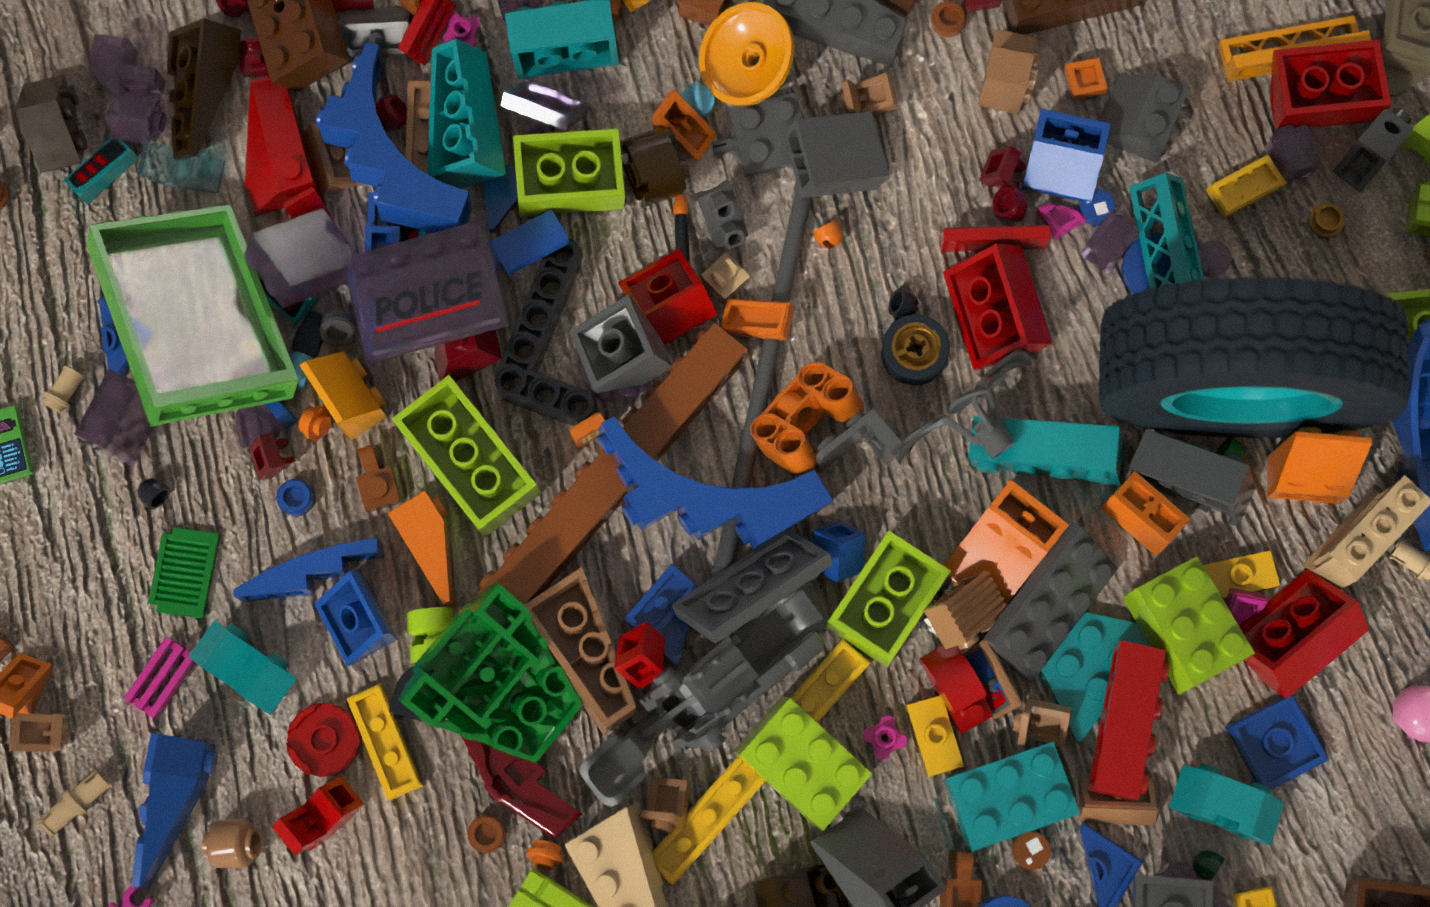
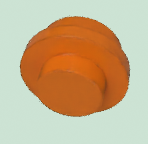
M323 406L307 407L299 420L300 432L312 441H317L325 436L331 427L330 413Z
M534 840L532 847L526 851V857L532 860L531 865L542 870H553L554 866H559L563 862V856L560 855L562 847L550 841Z

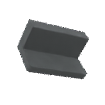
M403 7L345 10L339 26L348 56L355 57L357 54L361 55L366 42L379 45L381 55L404 54L397 48L410 25L413 15L408 13Z

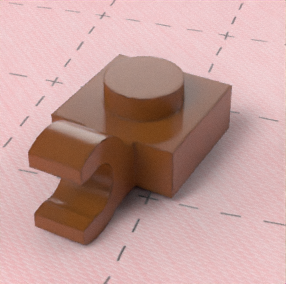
M372 445L359 448L358 453L366 474L357 476L356 480L365 511L369 513L401 503L402 500L393 469L390 466L381 469L376 449Z
M950 850L949 867L952 877H941V880L948 889L940 894V907H977L981 903L982 880L971 878L973 853L966 852L965 850Z

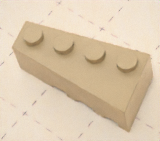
M640 803L625 807L565 844L568 853L598 907H670L666 904L662 886H664L660 871L657 872L651 852L653 847L650 836L646 834L643 820L640 818L642 810Z

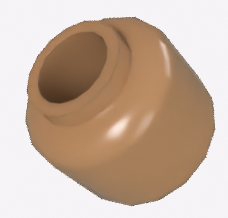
M247 819L217 820L211 825L208 833L203 836L202 840L203 853L208 856L210 863L215 868H246L253 862L254 858L259 856L262 848V837L259 829L255 828L252 822Z

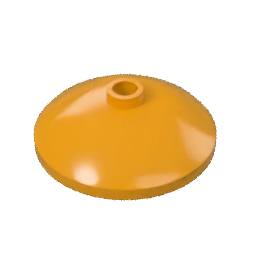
M745 2L732 6L722 12L707 29L700 46L699 70L705 86L709 87L711 94L717 99L734 106H750L770 97L783 84L792 66L794 38L791 28L779 12L762 3ZM760 56L758 63L754 65V60Z

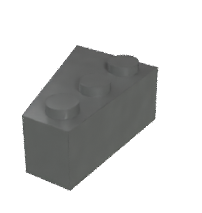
M1146 429L1129 465L1131 474L1136 471L1159 492L1174 499L1179 495L1198 502L1196 509L1205 513L1211 507L1230 516L1228 523L1237 528L1255 491L1251 467L1247 465L1246 460L1233 454H1226V457L1213 453L1210 447L1199 442H1192L1191 445L1179 441L1177 436L1165 430H1158L1156 433Z

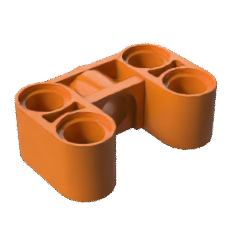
M811 362L801 368L797 376L784 390L777 394L773 402L752 422L750 433L767 459L791 474L803 475L811 471L817 463L816 453L805 435L824 414L839 422L847 423L858 412L864 411V403L854 384L847 376L824 363Z

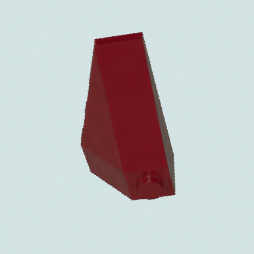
M471 233L442 247L439 309L437 311L480 300V304L437 316L434 355L440 381L450 375L456 382L502 360L475 236ZM480 271V277L472 279V283L480 282L481 287L473 289V293L481 291V298L468 301L466 274ZM451 278H461L465 284H451L447 289L446 295L449 299H456L460 294L466 293L465 297L458 304L447 305L441 298L443 285Z

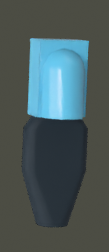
M314 311L308 313L297 329L291 347L293 353L290 359L299 379L296 388L303 390L307 389L309 380L299 365L317 357L323 341L320 335L322 314Z

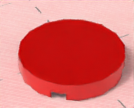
M329 703L313 704L298 712L290 723L287 732V753L294 765L304 773L318 777L334 776L349 768L358 756L361 746V733L353 715L341 706Z

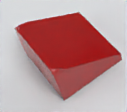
M313 186L306 188L283 204L303 235L308 234L331 219L330 212Z

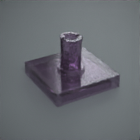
M525 80L504 92L501 106L531 117L527 135L549 133L551 125L567 130L586 117L589 103Z

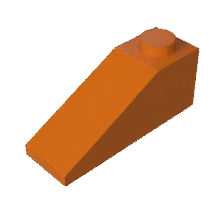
M424 490L390 511L388 515L443 605L453 608L455 601L449 526L443 518L449 513L438 496L431 499Z

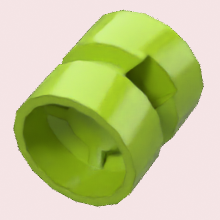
M432 607L406 613L408 634L414 637V641L409 644L410 665H415L455 617L453 608Z

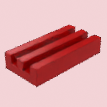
M422 0L397 49L426 66L432 54V48L438 43L457 5L450 0Z

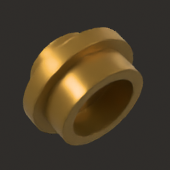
M1323 203L1317 205L1310 212L1308 224L1315 235L1321 238H1332L1343 229L1345 218L1338 206Z

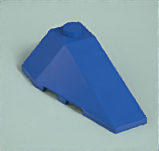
M151 733L142 780L143 784L150 785L149 795L145 803L140 805L139 818H142L145 834H140L136 842L132 887L150 888L207 785L209 774L215 772L218 754L214 752V744Z

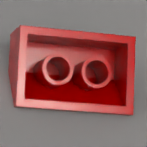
M1380 40L1274 50L1270 103L1275 132L1373 122L1384 109H1389L1392 104Z
M996 243L943 272L973 370L994 366L1005 356L1018 349H1024L1031 355L1053 344L1021 245Z
M1306 569L1272 597L1261 613L1254 614L1239 625L1255 652L1254 655L1244 661L1262 682L1285 699H1288L1370 630L1358 601L1309 569Z

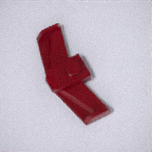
M463 738L485 783V789L495 801L503 803L553 839L560 836L583 815L537 783L547 773L538 761L533 763L494 749L485 743Z

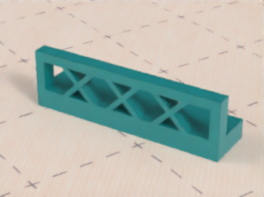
M1165 172L1129 186L1149 288H1160V286L1174 284L1172 282L1174 279L1175 283L1178 284L1196 280L1205 281L1183 178ZM1156 188L1158 198L1150 210L1144 207L1142 192ZM1156 219L1162 222L1164 226V233L1159 243L1151 240L1150 230ZM1162 253L1170 256L1171 267L1165 277L1158 273L1156 265Z

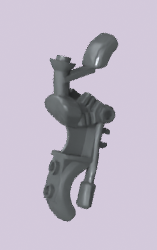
M801 586L793 591L790 596L778 601L762 612L759 617L741 626L731 638L727 637L717 642L686 673H683L680 668L674 671L671 666L660 672L653 679V682L649 684L648 693L639 700L647 711L653 709V712L641 721L634 723L625 733L618 732L606 735L607 739L580 765L581 776L598 799L608 806L617 805L643 781L646 769L641 761L646 758L653 739L666 729L676 735L671 743L679 753L686 751L688 748L696 749L698 747L704 748L707 753H710L718 748L726 740L722 735L723 727L792 670H800L823 651L824 643L818 633L826 628L827 617L821 606L807 588Z

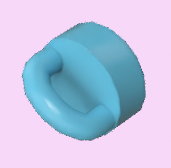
M694 81L692 85L683 90L681 97L703 119L712 114L715 107V97L711 94L709 87Z

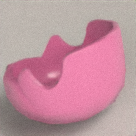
M1411 685L1399 692L1393 702L1394 723L1401 727L1410 739L1417 740L1418 742L1430 743V686Z

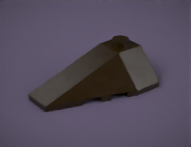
M204 18L170 31L167 74L174 76V89L169 92V102L176 104V114L171 121L173 159L180 161L198 155L236 69L238 59L241 56V29Z

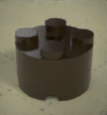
M659 127L620 141L621 155L627 153L628 157L627 164L623 165L627 181L636 200L642 199L641 206L643 208L684 194L686 190L685 180L690 179L689 169L685 160H679L675 151L677 141L671 127L665 129Z

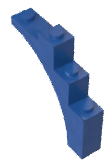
M366 42L361 55L357 54L355 56L352 67L353 75L350 82H345L341 97L329 95L325 107H321L318 111L316 126L320 128L323 143L347 148L345 165L348 166L351 180L376 187L373 202L374 205H377L380 220L462 239L472 212L469 191L445 184L418 169L399 152L386 135L376 110L377 87L383 69L382 56L379 45Z
M1429 319L1418 325L1412 339L1408 342L1409 396L1405 411L1392 419V423L1405 456V460L1396 473L1398 479L1400 480L1405 475L1430 498ZM1429 505L1414 521L1424 551H1430Z
M614 416L602 422L599 428L601 435L597 436V439L607 455L613 454L619 464L616 471L626 487L629 485L633 487V490L628 492L623 499L626 504L622 506L623 512L631 525L638 524L641 531L677 510H680L682 513L679 516V520L688 535L694 533L697 540L735 519L738 523L735 526V530L739 538L745 545L750 543L754 550L833 502L815 470L788 482L762 488L732 489L708 485L679 475L652 459L631 440Z

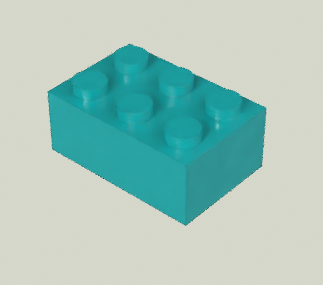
M582 0L581 2L568 4L565 2H554L547 7L535 9L520 7L513 12L505 13L510 53L518 80L619 65L609 0Z
M1054 742L943 780L968 852L1080 814Z

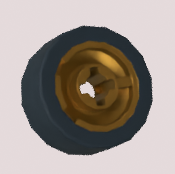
M919 314L903 316L893 322L884 335L881 349L883 366L891 377L902 384L913 386L927 384L937 378L946 366L950 351L948 334L940 323L929 316ZM911 345L920 346L922 349L920 356L912 351L908 352Z

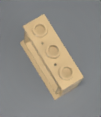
M1405 475L1382 492L1373 490L1302 566L1341 590L1364 575L1430 505V498Z

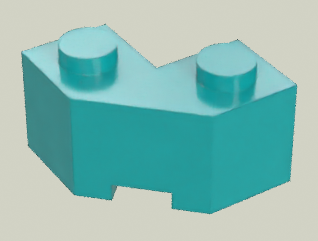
M214 620L188 656L201 668L228 684L243 698L271 715L297 680L294 675L286 670L290 663L274 652H271L269 656L262 653L245 640L249 634L232 622L226 628Z
M1199 763L1198 768L1187 765L1182 766L1169 808L1188 818L1220 826L1238 837L1272 845L1284 807L1283 801L1271 795L1273 789L1255 782H1250V785H1246L1220 775L1222 770L1208 764Z

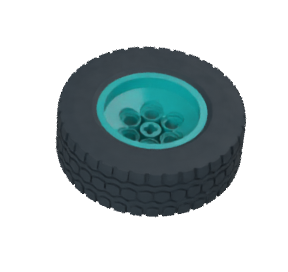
M1217 278L1206 281H1188L1182 284L1174 283L1160 286V288L1154 287L1143 290L1140 293H1133L1125 296L1124 299H1119L1112 303L1103 313L1100 325L1099 352L1100 406L1107 415H1111L1112 418L1122 420V422L1130 425L1184 435L1227 438H1288L1304 427L1319 428L1322 430V434H1334L1338 431H1353L1355 429L1372 427L1373 425H1379L1398 417L1405 411L1409 396V334L1406 311L1396 300H1392V298L1384 294H1378L1376 291L1366 288L1360 289L1358 286L1348 284L1341 285L1337 282L1313 281V279Z

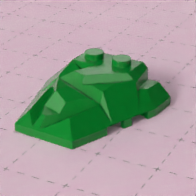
M495 582L483 591L474 603L468 602L460 609L415 663L412 669L415 674L405 684L398 699L430 726L438 729L443 728L457 733L463 738L485 743L494 749L536 763L583 706L562 667L556 663L550 653L549 645L544 636L539 634L532 622V616L527 607L498 582Z

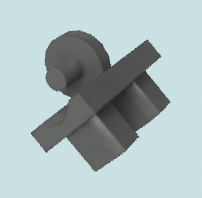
M725 180L713 189L696 193L714 247L717 250L723 247L730 250L746 242L745 238L749 235L731 183Z

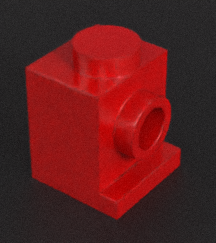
M647 621L624 633L618 639L614 669L638 690L649 685L660 672L666 669L663 666L666 638Z

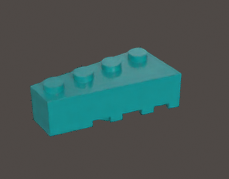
M454 39L432 48L427 174L445 184L463 189L506 175L487 53L458 39Z
M973 416L971 433L974 435L977 432L973 427L981 421V418L978 416ZM1002 418L1007 425L1005 428L1016 443L994 459L990 458L981 444L975 447L970 440L968 459L973 467H977L979 472L995 474L1002 470L1010 471L1020 476L1040 475L1058 479L1121 486L1125 443L1120 426Z

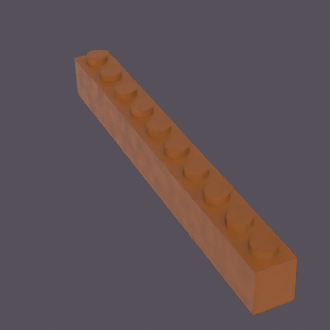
M716 323L708 330L703 328L698 332L691 343L694 347L686 356L680 354L672 362L673 367L668 369L671 373L662 383L659 380L656 381L645 394L647 400L639 409L636 407L632 408L622 420L623 429L631 440L657 462L748 359V349ZM601 445L599 446L598 451L601 453L592 463L586 461L578 469L574 476L577 480L568 490L563 488L556 494L551 501L553 508L545 517L539 515L535 518L527 529L529 535L521 544L514 543L503 556L505 560L503 565L496 572L491 570L484 576L479 583L481 590L477 593L478 596L495 582H498L525 605L549 588L622 504L625 495L633 490L631 485L626 487L616 471L619 464L613 454L607 455Z

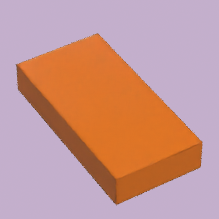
M727 298L721 328L735 337L788 340L795 306L790 302Z

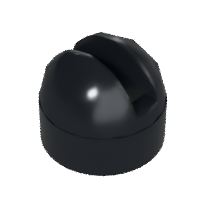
M899 288L890 298L888 311L890 315L898 318L916 314L918 311L917 305L919 304L918 299L910 291Z
M149 478L140 483L137 492L141 502L150 510H154L166 501L170 494V488L159 479Z

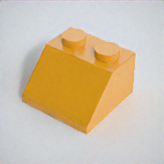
M342 351L311 359L299 365L336 423L351 440L387 418L381 408L387 403L376 386L369 389L365 384L363 378L368 376L357 357L350 361L345 352Z

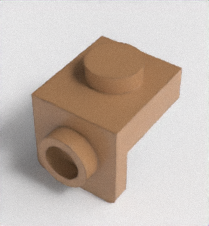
M887 72L856 84L849 79L841 82L843 93L840 95V99L846 113L872 111V115L875 117L899 108L893 79Z
M1028 698L1024 710H1017L1014 719L1013 732L1019 733L1017 745L1025 747L1027 740L1031 739L1044 743L1054 742V745L1065 747L1072 707Z
M18 713L14 718H11L9 752L56 753L60 751L61 744H67L69 731L68 722H63V713H54L52 715Z
M652 777L647 810H641L640 818L649 823L650 829L655 831L672 832L673 826L685 828L691 782L688 780Z

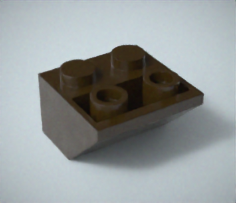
M824 863L752 882L758 907H849L847 897Z

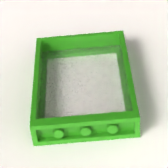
M231 204L223 206L210 205L202 209L189 211L176 210L168 214L149 217L137 216L133 219L115 222L103 221L89 226L87 248L150 426L293 399L299 379Z

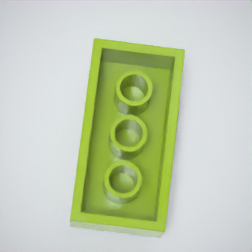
M450 375L446 376L391 418L484 538L541 494L534 480Z

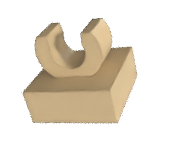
M725 252L701 274V280L726 303L727 298H732L750 281V275Z

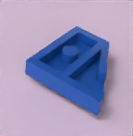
M670 564L623 620L632 628L646 621L666 638L664 656L674 665H678L681 661L689 625L676 616L672 604L698 588V586L673 564Z

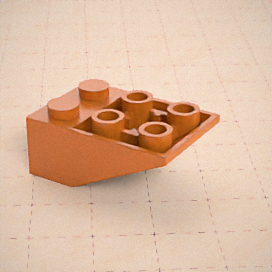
M1300 428L1298 432L1296 431L1268 455L1266 498L1340 504L1349 498L1372 445V438L1360 437V433L1356 431H1338L1336 435L1322 434V430L1319 428Z
M1010 479L943 565L951 570L947 578L957 585L966 577L988 571L990 572L989 577L994 579L993 584L997 585V590L1001 592L1000 596L1005 598L1004 603L1007 604L1070 524Z

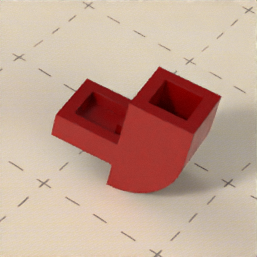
M942 645L919 658L932 687L943 699L955 727L961 734L993 717L985 698L987 694L978 676L956 646L945 650Z
M339 776L319 787L301 807L280 817L272 828L296 856L306 849L311 851L325 842L345 825L364 803L343 777Z

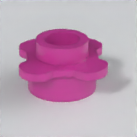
M453 13L448 21V31L443 35L444 42L458 39L475 47L477 44L476 31L481 27L480 20L475 16L464 18L460 17L457 13ZM465 29V32L461 34L459 30Z
M891 716L882 717L879 724L873 728L867 727L863 732L864 741L870 743L871 747L875 750V757L879 760L888 759L892 751L897 748L902 749L907 744L906 735L898 731L895 727V719ZM884 734L888 736V741L886 742L881 739Z

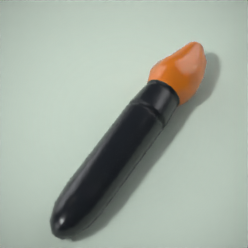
M682 194L676 196L673 205L675 249H680L690 264L687 219L689 206L686 197Z

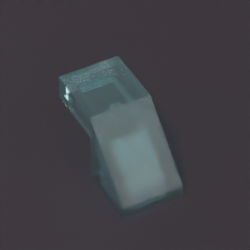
M150 140L144 142L137 175L167 187L216 194L219 193L226 160L199 150L197 156L180 161L173 159L172 148Z

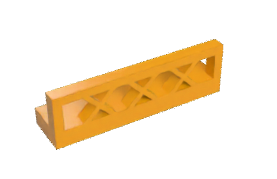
M1355 15L1223 39L1220 40L1218 46L1227 80L1230 82L1272 74L1274 50L1370 41L1371 36L1369 30L1359 32ZM1347 27L1348 34L1328 37L1333 29ZM1306 34L1316 39L1295 43L1299 36ZM1276 41L1283 45L1275 48L1261 49L1265 42ZM1242 47L1249 52L1232 56L1230 48Z

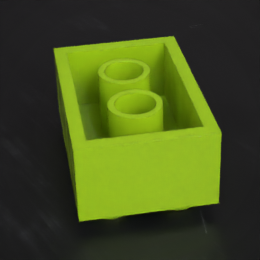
M619 128L513 136L519 217L538 216L552 209L554 214L624 209L625 190Z
M888 530L828 620L826 628L888 668L923 615V610L929 606L951 570Z
M1198 556L1137 587L1122 598L1150 647L1166 650L1164 660L1169 661L1167 676L1178 695L1255 654Z
M781 696L733 750L738 757L811 824L822 831L872 775L862 763L797 703L786 696Z

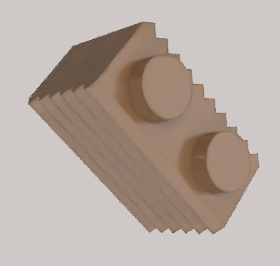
M983 571L964 578L923 610L945 650L955 646L963 650L978 642L980 638L977 633L990 630L999 619L998 616L1008 607V604L1004 603L1005 598L1000 596L1001 592L997 590V585L993 584L994 579L989 577L990 572Z

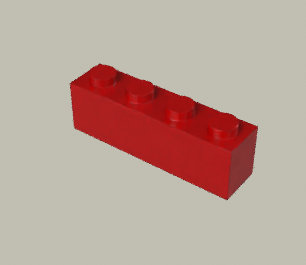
M1123 640L1114 645L1087 791L1131 801L1139 799L1140 793H1146L1149 783V772L1144 771L1146 758L1153 755L1156 743V735L1151 734L1153 719H1159L1163 699L1158 697L1160 682L1165 683L1169 671V661L1164 660L1166 650Z

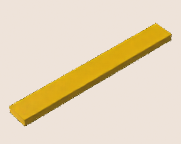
M842 639L790 698L818 723L870 665V662L845 639ZM737 756L687 812L685 828L674 827L672 832H669L652 851L657 872L660 871V875L673 886L766 781Z

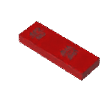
M1050 226L944 228L940 238V252L983 251L996 243L1021 245L1023 250L1046 249L1051 238Z

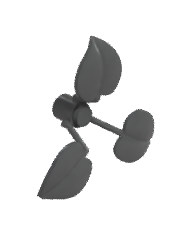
M1018 349L1005 356L976 383L974 389L965 392L950 405L949 411L952 414H956L970 403L981 418V421L973 427L977 432L975 435L946 415L934 418L913 430L902 440L900 450L896 455L898 463L901 464L905 454L918 440L932 430L944 425H949L971 440L975 447L981 444L991 459L998 457L1012 447L1016 442L1005 428L1007 425L1000 415L991 389L1003 380V374L1020 366L1032 365L1027 351ZM986 394L993 416H987L978 402V398Z

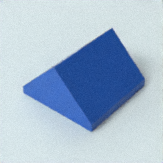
M356 569L347 572L314 603L347 667L398 640L366 578Z

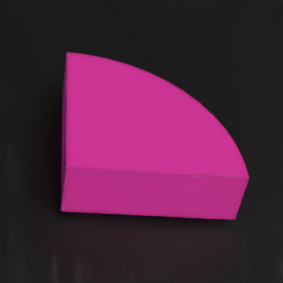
M1046 204L1037 209V213L1043 223L1050 226V233L1055 240L1085 224L1087 220L1077 209H1071L1066 206Z
M1230 588L1225 603L1237 624L1241 625V622L1249 619L1254 614L1261 613L1269 599L1264 594Z

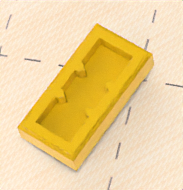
M1268 154L1209 185L1206 192L1223 219H1226L1284 188L1287 182Z
M1271 550L1203 565L1223 599L1227 598L1230 588L1259 592L1280 586Z
M940 696L906 705L927 777L964 767L943 699Z

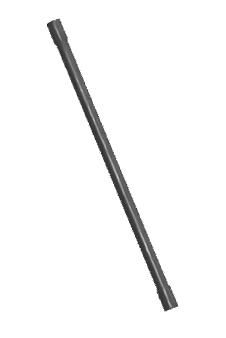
M795 181L794 199L772 301L776 302L790 301L812 198H801L797 181ZM763 339L733 476L732 489L750 488L758 445L751 436L750 426L767 408L781 340ZM735 519L722 527L716 560L711 570L710 579L733 565L739 539L735 530V526L738 524Z

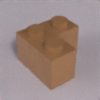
M996 29L978 106L1018 114L1022 102L1029 103L1037 78V65L1040 57V51L1034 50L1037 37Z

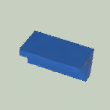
M550 209L489 243L502 269L508 275H511L569 244L570 239L554 212Z

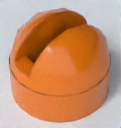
M837 219L812 232L819 245L826 249L838 246L843 239L842 228Z

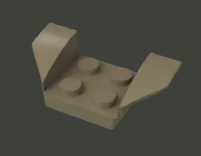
M1388 0L1381 51L1390 96L1395 97L1430 75V0Z

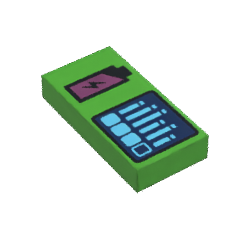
M15 405L0 409V484L34 474L20 411Z

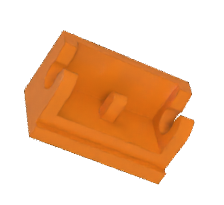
M1136 471L1127 478L1101 508L1155 556L1168 546L1190 521V518Z

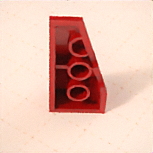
M269 75L250 81L245 186L255 217L284 208V202L310 186L314 187L319 197L322 196L290 90L271 83Z

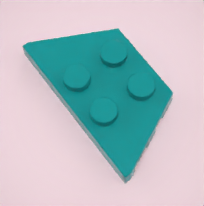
M1085 612L1040 671L1047 687L1050 688L1054 696L1055 703L1072 707L1069 728L1074 741L1077 743H1081L1102 714L1114 645L1123 640L1150 646L1135 622Z

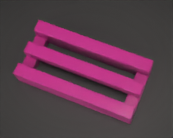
M165 637L123 699L134 704L135 707L146 712L152 718L158 719L195 665V662L188 656L191 652L172 639ZM173 649V652L171 653L169 658L166 660L158 674L155 676V678L153 679L145 693L139 699L138 696L141 694V692L143 691L149 680L152 678L160 664L163 662L169 651ZM182 655L185 657L184 661L151 707L148 703Z

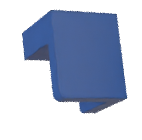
M841 520L814 530L813 544L827 551L833 563L831 567L820 574L837 583L859 574L864 566L866 533Z

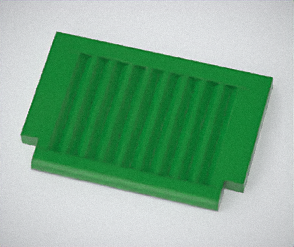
M173 527L172 534L162 533L148 604L157 605V613L204 619L221 534Z

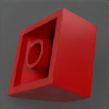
M680 249L618 282L624 295H630L661 337L663 344L672 342L676 337L718 315L702 282Z

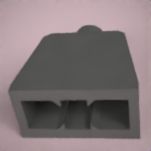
M1399 108L1394 109L1392 112L1389 109H1384L1356 141L1333 172L1361 193L1413 131L1409 125L1411 122L1409 114ZM1367 150L1371 154H1373L1375 158L1373 160H1369L1364 156L1363 152Z

